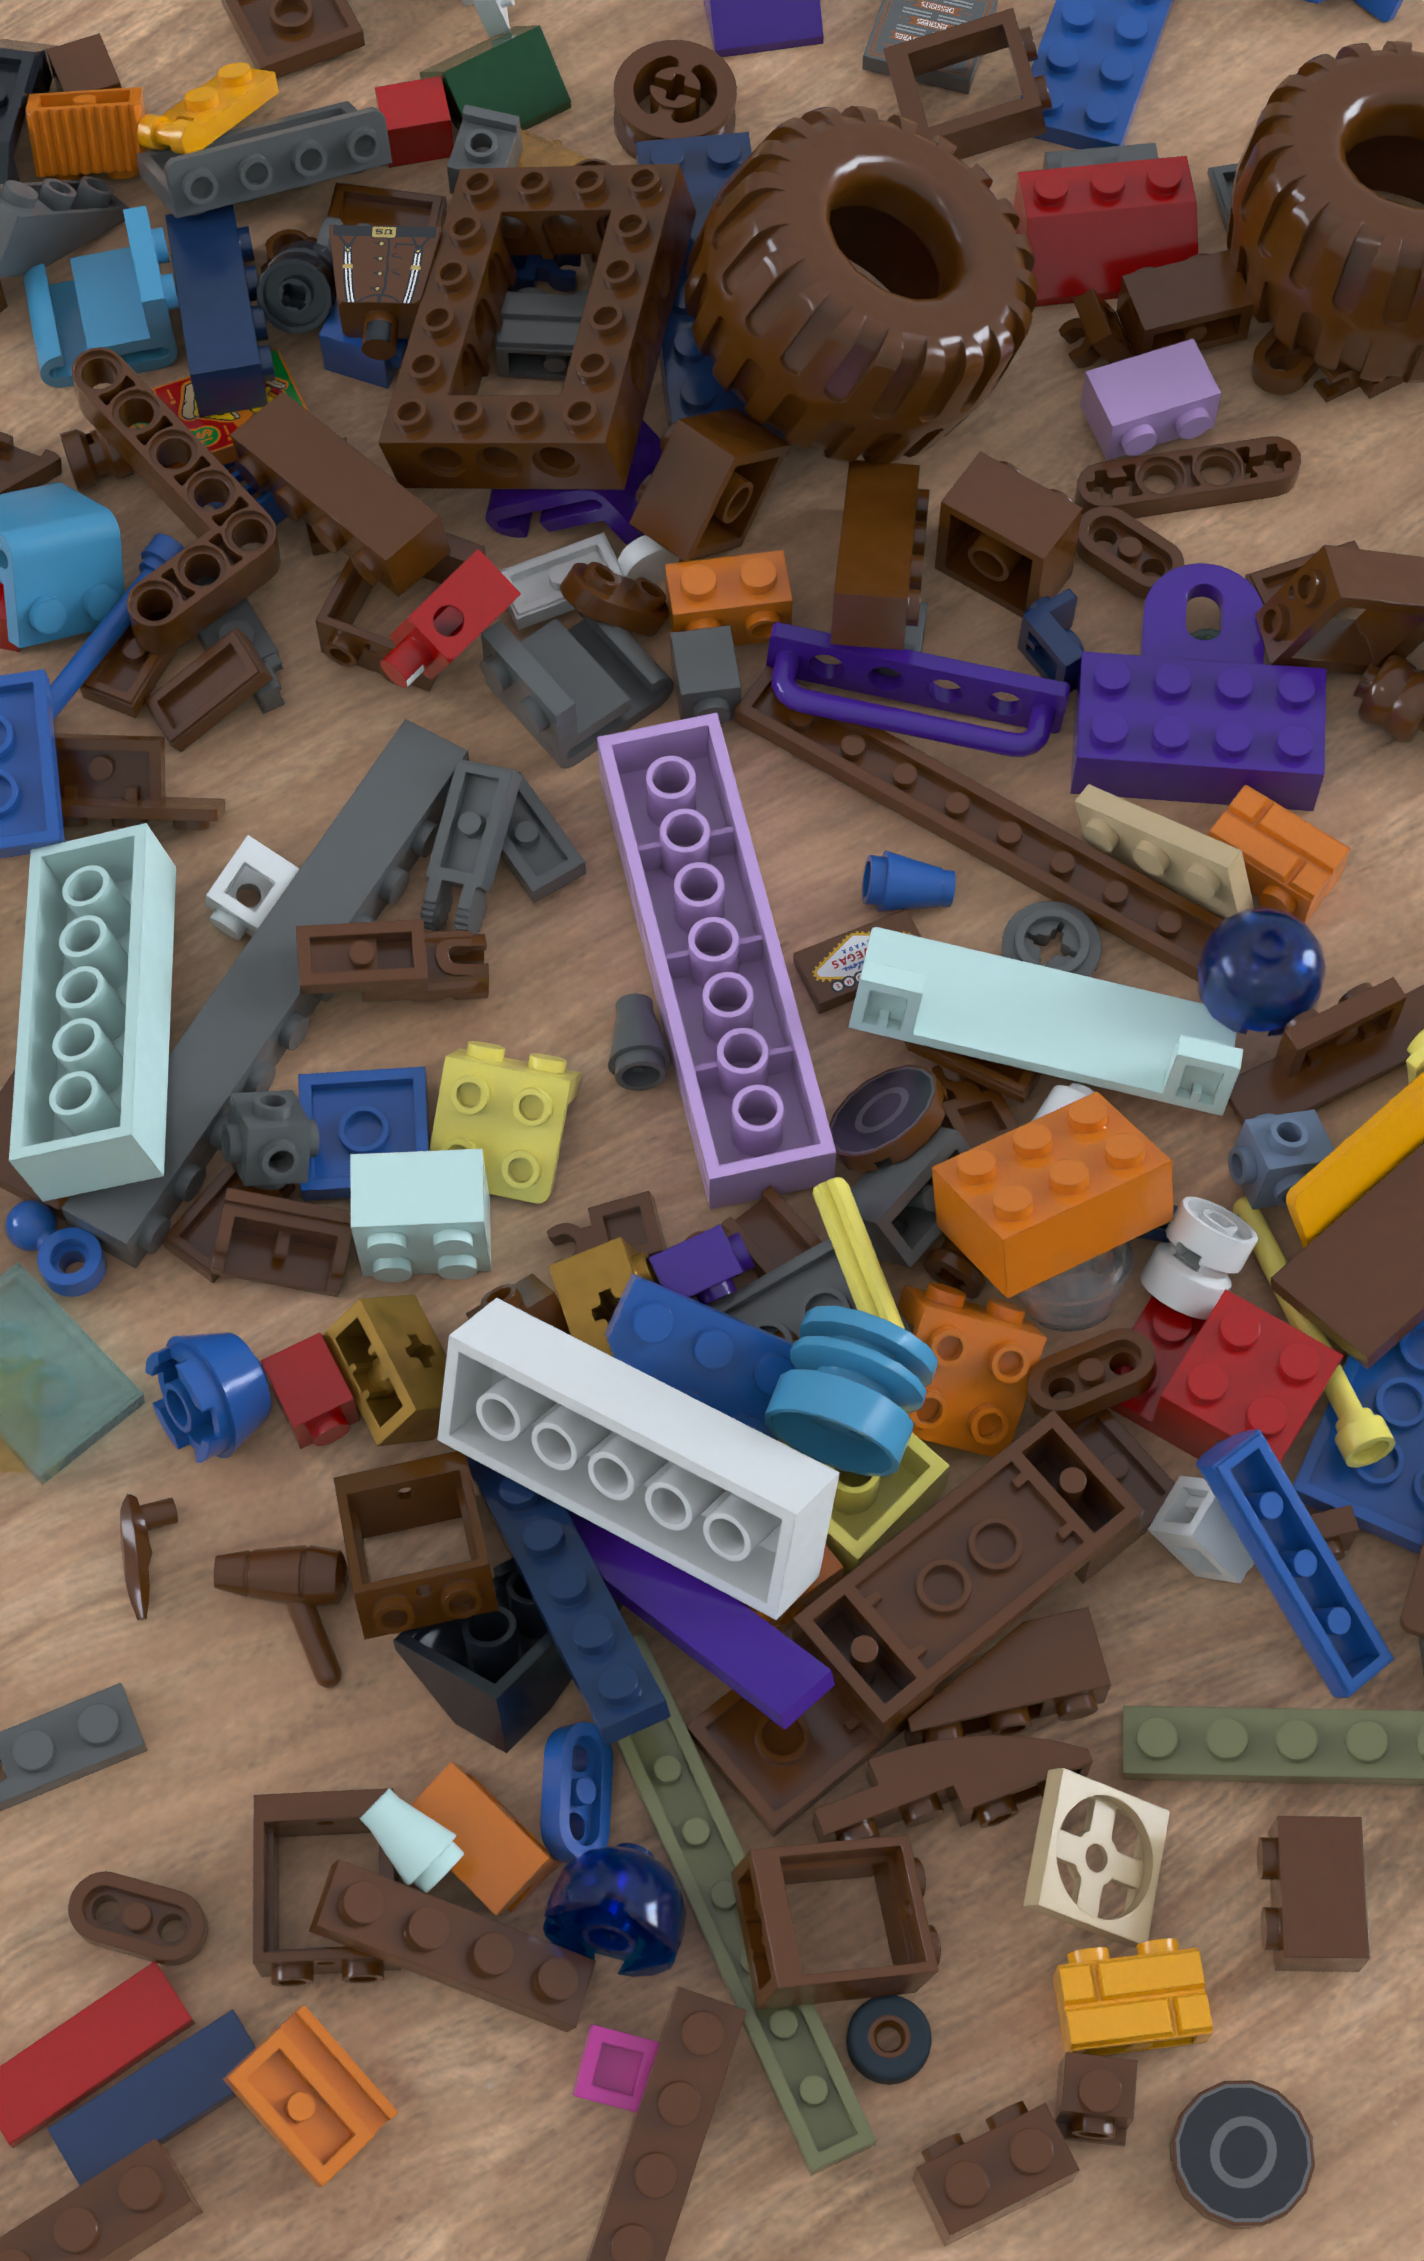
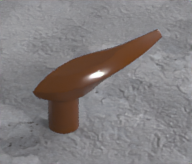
M127 1494L120 1509V1535L125 1582L130 1602L139 1621L147 1619L149 1605V1564L152 1557V1549L147 1531L178 1523L177 1509L172 1497L140 1505L137 1497Z

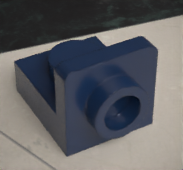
M1066 589L1053 598L1050 596L1042 597L1028 607L1022 617L1017 648L1042 678L1066 682L1070 685V692L1076 689L1081 655L1084 648L1078 636L1070 630L1073 625L1078 598L1071 589Z

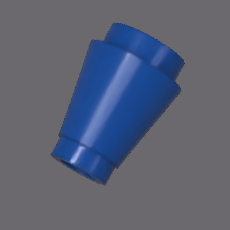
M886 850L882 856L868 855L863 872L862 902L863 904L876 905L878 912L937 908L938 906L951 907L955 893V871L945 870L941 867Z

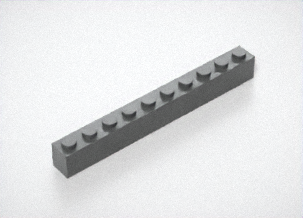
M407 719L404 720L169 1054L164 1176L70 1196L61 1208L69 1227L82 1228L91 1232L99 1241L103 1251L134 1268L138 1267L147 1252L153 1254L162 1246V1239L171 1227V1217L183 1200L189 1202L197 1195L206 1177V1166L218 1149L222 1151L221 1132L223 1125L228 1124L230 1093L268 1091L275 1077V1066L287 1049L293 1051L301 1044L309 1028V1017L321 1000L327 1002L336 993L300 994L296 926L376 922L387 904L394 905L399 901L406 890L410 877L409 872L420 856L426 858L432 853L457 761L459 759L469 761L468 750Z

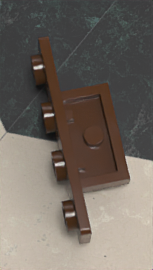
M55 733L64 827L85 826L88 824V818L112 819V827L120 829L147 823L149 826V820L173 821V828L176 830L199 831L209 829L210 822L218 821L225 813V799L166 797L165 737Z
M1394 977L1374 987L1369 982L1363 983L1345 993L1337 1005L1320 1013L1316 1009H1310L1290 1020L1284 1027V1033L1276 1057L1239 1075L1236 1079L1228 1104L1242 1126L1246 1119H1253L1266 1113L1280 1115L1317 1109L1406 1065V1060L1411 1055L1407 1048L1413 1039L1424 1029V985L1405 994Z

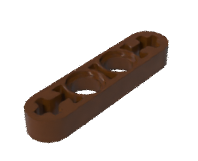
M1268 436L1100 462L1088 466L1081 472L1077 480L1075 504L1083 508L1082 515L1095 507L1111 506L1126 512L1136 519L1277 497L1288 493L1294 487L1301 466V453L1290 440L1279 436ZM1273 460L1276 468H1283L1282 472H1273L1270 465H1264V461ZM1244 463L1246 464L1245 474L1250 473V478L1247 479L1243 477ZM1209 466H1220L1231 474L1232 479L1228 483L1214 485L1203 479L1200 472ZM1152 475H1163L1173 481L1175 488L1171 492L1157 494L1146 488L1143 481ZM1126 481L1133 482L1132 496H1129L1130 486H1125ZM1103 487L1104 492L1110 494L1111 498L1101 499L1099 492L1093 491V488Z

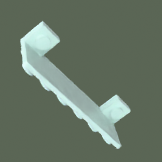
M874 927L871 930L848 1028L1220 1116H1223L1238 1077L1243 1049L1235 1048L1239 1014L1235 1011L879 927Z

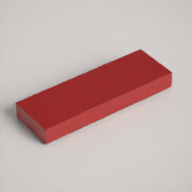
M156 1961L0 2066V2131L11 2147L15 2148L195 2024Z

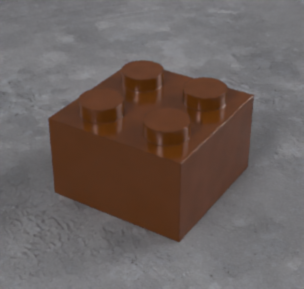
M737 408L678 419L666 430L661 439L659 448L662 454L653 473L644 479L637 490L635 502L638 505L629 524L684 562L741 547L791 444Z
M980 451L941 501L935 569L1022 618L1028 607L1036 600L1045 596H1050L1051 598L1056 596L1072 575L1083 508L1074 504L1063 492L1047 489L1024 476L1011 463L997 461Z

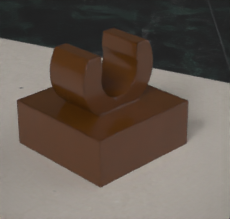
M1093 288L1073 299L1080 318H1074L1065 322L1060 327L1059 333L1069 344H1073L1080 338L1085 337L1080 347L1068 353L1070 359L1079 368L1092 365L1100 355L1110 364L1134 357L1116 311Z

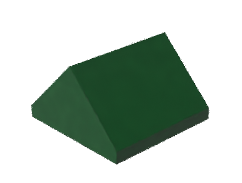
M540 25L514 26L510 28L509 32L491 37L420 72V79L441 76L451 122L458 131L463 121L462 111L465 105L519 116L521 132L571 108V99Z

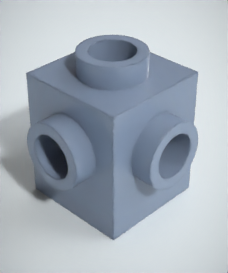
M1315 1109L1280 1115L1266 1113L1244 1121L1236 1143L1229 1152L1228 1166L1232 1180L1236 1185L1242 1187L1252 1210L1272 1206L1286 1208V1195L1290 1188L1335 1149Z

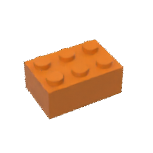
M1098 1091L932 1167L937 1227L1007 1299L1174 1220L1172 1160Z

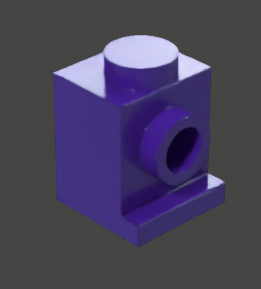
M721 1224L649 1257L663 1287L689 1298L697 1296L698 1301L705 1305L737 1291L732 1279L755 1268L739 1232L726 1237Z

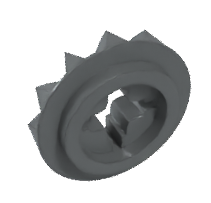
M1057 901L1033 903L1019 910L1005 927L1002 936L1001 956L1088 977L1093 971L1097 970L1101 955L1099 932L1093 921L1084 912L1072 905ZM1057 932H1061L1060 952L1066 957L1055 955L1051 961H1047L1046 965L1041 964V948L1036 943L1046 946L1051 939H1055Z

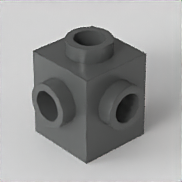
M293 1090L230 1093L228 1124L223 1125L221 1132L222 1154L226 1163H233L244 1187L254 1186L264 1190H275L284 1187L286 1184L307 1183L309 1158H316L319 1151L317 1123L314 1119H308Z

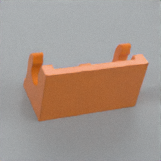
M452 1761L411 1804V1806L457 1835L453 1842L464 1852V1855L450 1870L496 1916L500 1917L507 1909L511 1913L515 1911L549 1874L553 1873L562 1863L555 1859L545 1845L466 1767Z

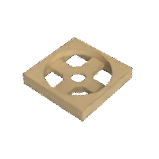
M1065 1768L1048 1770L1023 1907L1129 1947H1136V1945L1148 1941L1170 1811ZM1080 1801H1088L1084 1830L1075 1835L1061 1830L1062 1823L1069 1811ZM1116 1813L1130 1818L1138 1831L1134 1858L1117 1852L1115 1844L1111 1840ZM1091 1845H1096L1103 1855L1102 1867L1097 1872L1092 1871L1087 1866L1085 1859L1086 1851ZM1057 1861L1067 1865L1071 1877L1075 1880L1071 1898L1060 1878ZM1111 1881L1128 1888L1124 1912L1108 1920L1099 1918L1098 1911L1103 1885Z

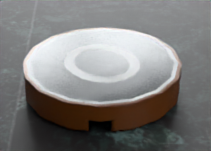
M908 1064L891 1068L868 1079L845 1098L832 1116L829 1127L836 1149V1157L849 1170L860 1172L879 1170L875 1162H880L887 1158H890L893 1164L909 1158L923 1147L941 1126L946 1113L942 1102L943 1100H948L946 1089L934 1073L927 1067Z
M1252 2080L1223 2081L1199 2092L1178 2116L1169 2143L1172 2170L1183 2198L1205 2219L1230 2229L1263 2227L1284 2218L1307 2193L1315 2168L1313 2136L1300 2110L1278 2090Z

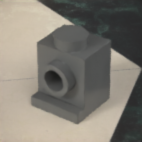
M470 105L464 106L462 111L463 121L447 164L450 194L454 192L460 169L510 168L518 166L523 151L519 116Z

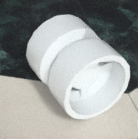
M1185 1197L1174 1214V1220L1170 1221L1165 1230L1170 1243H1160L1156 1246L1140 1275V1280L1147 1291L1160 1302L1187 1316L1206 1320L1224 1290L1229 1291L1232 1287L1231 1280L1227 1274L1238 1273L1242 1269L1256 1245L1258 1237L1248 1223L1226 1208L1202 1198Z

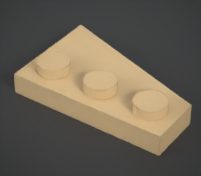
M1090 784L1076 798L1074 802L1082 834L1091 846L1251 935L1258 929L1242 850Z

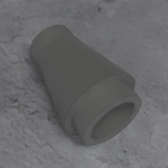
M628 994L618 999L615 1004L616 1020L608 1068L621 1087L633 1091L649 1090L657 1087L665 1080L666 1071L671 1065V1058L654 1014L652 999L644 994Z

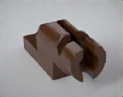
M423 919L296 926L300 994L362 991V1002L438 1001L446 997H452L455 1000L488 998L489 964H484V950L487 948L485 934H472L469 931L462 930L424 932Z

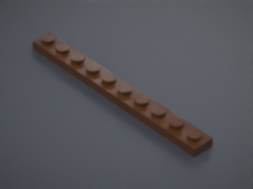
M766 666L734 709V722L1045 897L1074 906L1084 912L1095 925L1261 1017L1291 971L1294 958L888 732L804 714L787 708L777 699L772 689L773 668ZM796 682L799 687L810 690L809 688Z

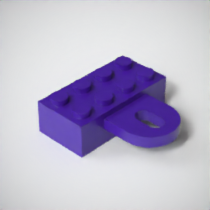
M1197 563L1175 568L1159 578L1146 597L1141 622L1140 655L1082 651L1075 690L1070 794H1081L1086 786L1090 784L1117 797L1230 805L1244 785H1248L1285 809L1314 811L1325 775L1326 669L1264 664V641L1255 615L1263 604L1255 588L1244 577L1228 568L1214 564ZM1206 597L1218 605L1220 609L1219 635L1214 639L1199 640L1191 636L1187 631L1186 606L1187 602L1191 599Z

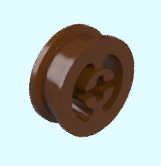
M663 40L641 47L625 59L618 69L614 81V130L619 143L636 160V142L734 133L737 85L734 74L721 56L695 42ZM649 95L650 114L644 112L639 106L640 102ZM700 98L704 99L711 106L710 110L701 117Z

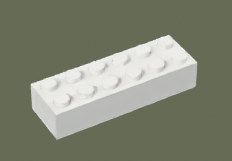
M495 1298L449 1335L438 1441L775 1620L819 1577L840 1472L498 1298Z

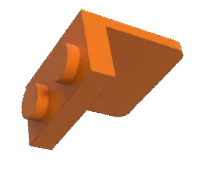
M929 1282L926 1290L904 1285L898 1307L904 1318L914 1327L912 1334L928 1345L938 1359L933 1380L930 1385L925 1387L926 1396L922 1408L912 1413H907L914 1423L912 1432L921 1440L994 1458L1013 1441L1028 1396V1375L1033 1366L1039 1362L1047 1337L1024 1317L1026 1310L1014 1303L997 1298H989L986 1306L965 1301L966 1294L964 1292L936 1282Z

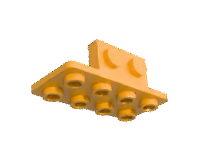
M1424 1072L1290 1188L1286 1195V1205L1303 1249L1424 1143Z

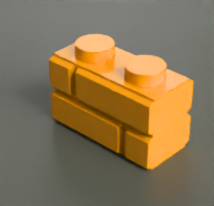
M1164 1938L1136 1945L1137 1955L1110 1958L1109 1949L1106 1947L1085 1948L1068 1953V1964L1057 1965L1053 1974V1986L1060 2018L1064 2053L1072 2052L1108 2056L1206 2043L1213 2034V2025L1208 1997L1205 1992V1980L1198 1947L1179 1949L1178 1939Z

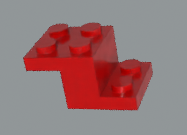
M1226 1289L1206 1320L1180 1313L1160 1302L1152 1295L1132 1330L1142 1333L1152 1343L1157 1364L1156 1378L1151 1387L1144 1393L1114 1405L1109 1409L1197 1459L1220 1441L1243 1431L1260 1429L1281 1464L1339 1366L1343 1355ZM1122 1366L1117 1368L1114 1373L1123 1375L1134 1370V1368Z

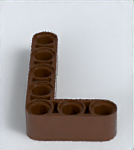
M103 347L90 348L82 352L75 359L72 366V378L80 410L86 419L198 538L139 581L130 590L127 598V609L132 630L139 646L150 653L167 654L181 647L277 574L281 565L276 525L271 516L120 355L111 349ZM99 384H111L110 386L104 389L93 388L94 386H97ZM136 423H148V426L141 429L129 428ZM172 463H186L184 467L179 469L166 468ZM213 502L225 504L223 507L215 510L203 508L205 505ZM257 542L263 544L261 548L252 551L240 549L248 543ZM202 577L216 578L215 582L209 585L199 586L193 584ZM163 611L169 613L166 618L159 621L146 620L147 616L154 612Z

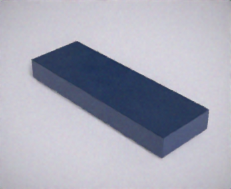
M233 2009L47 2128L79 2186L154 2138L161 2144H164L237 2096L224 2082L223 2078L253 2051L256 2046Z

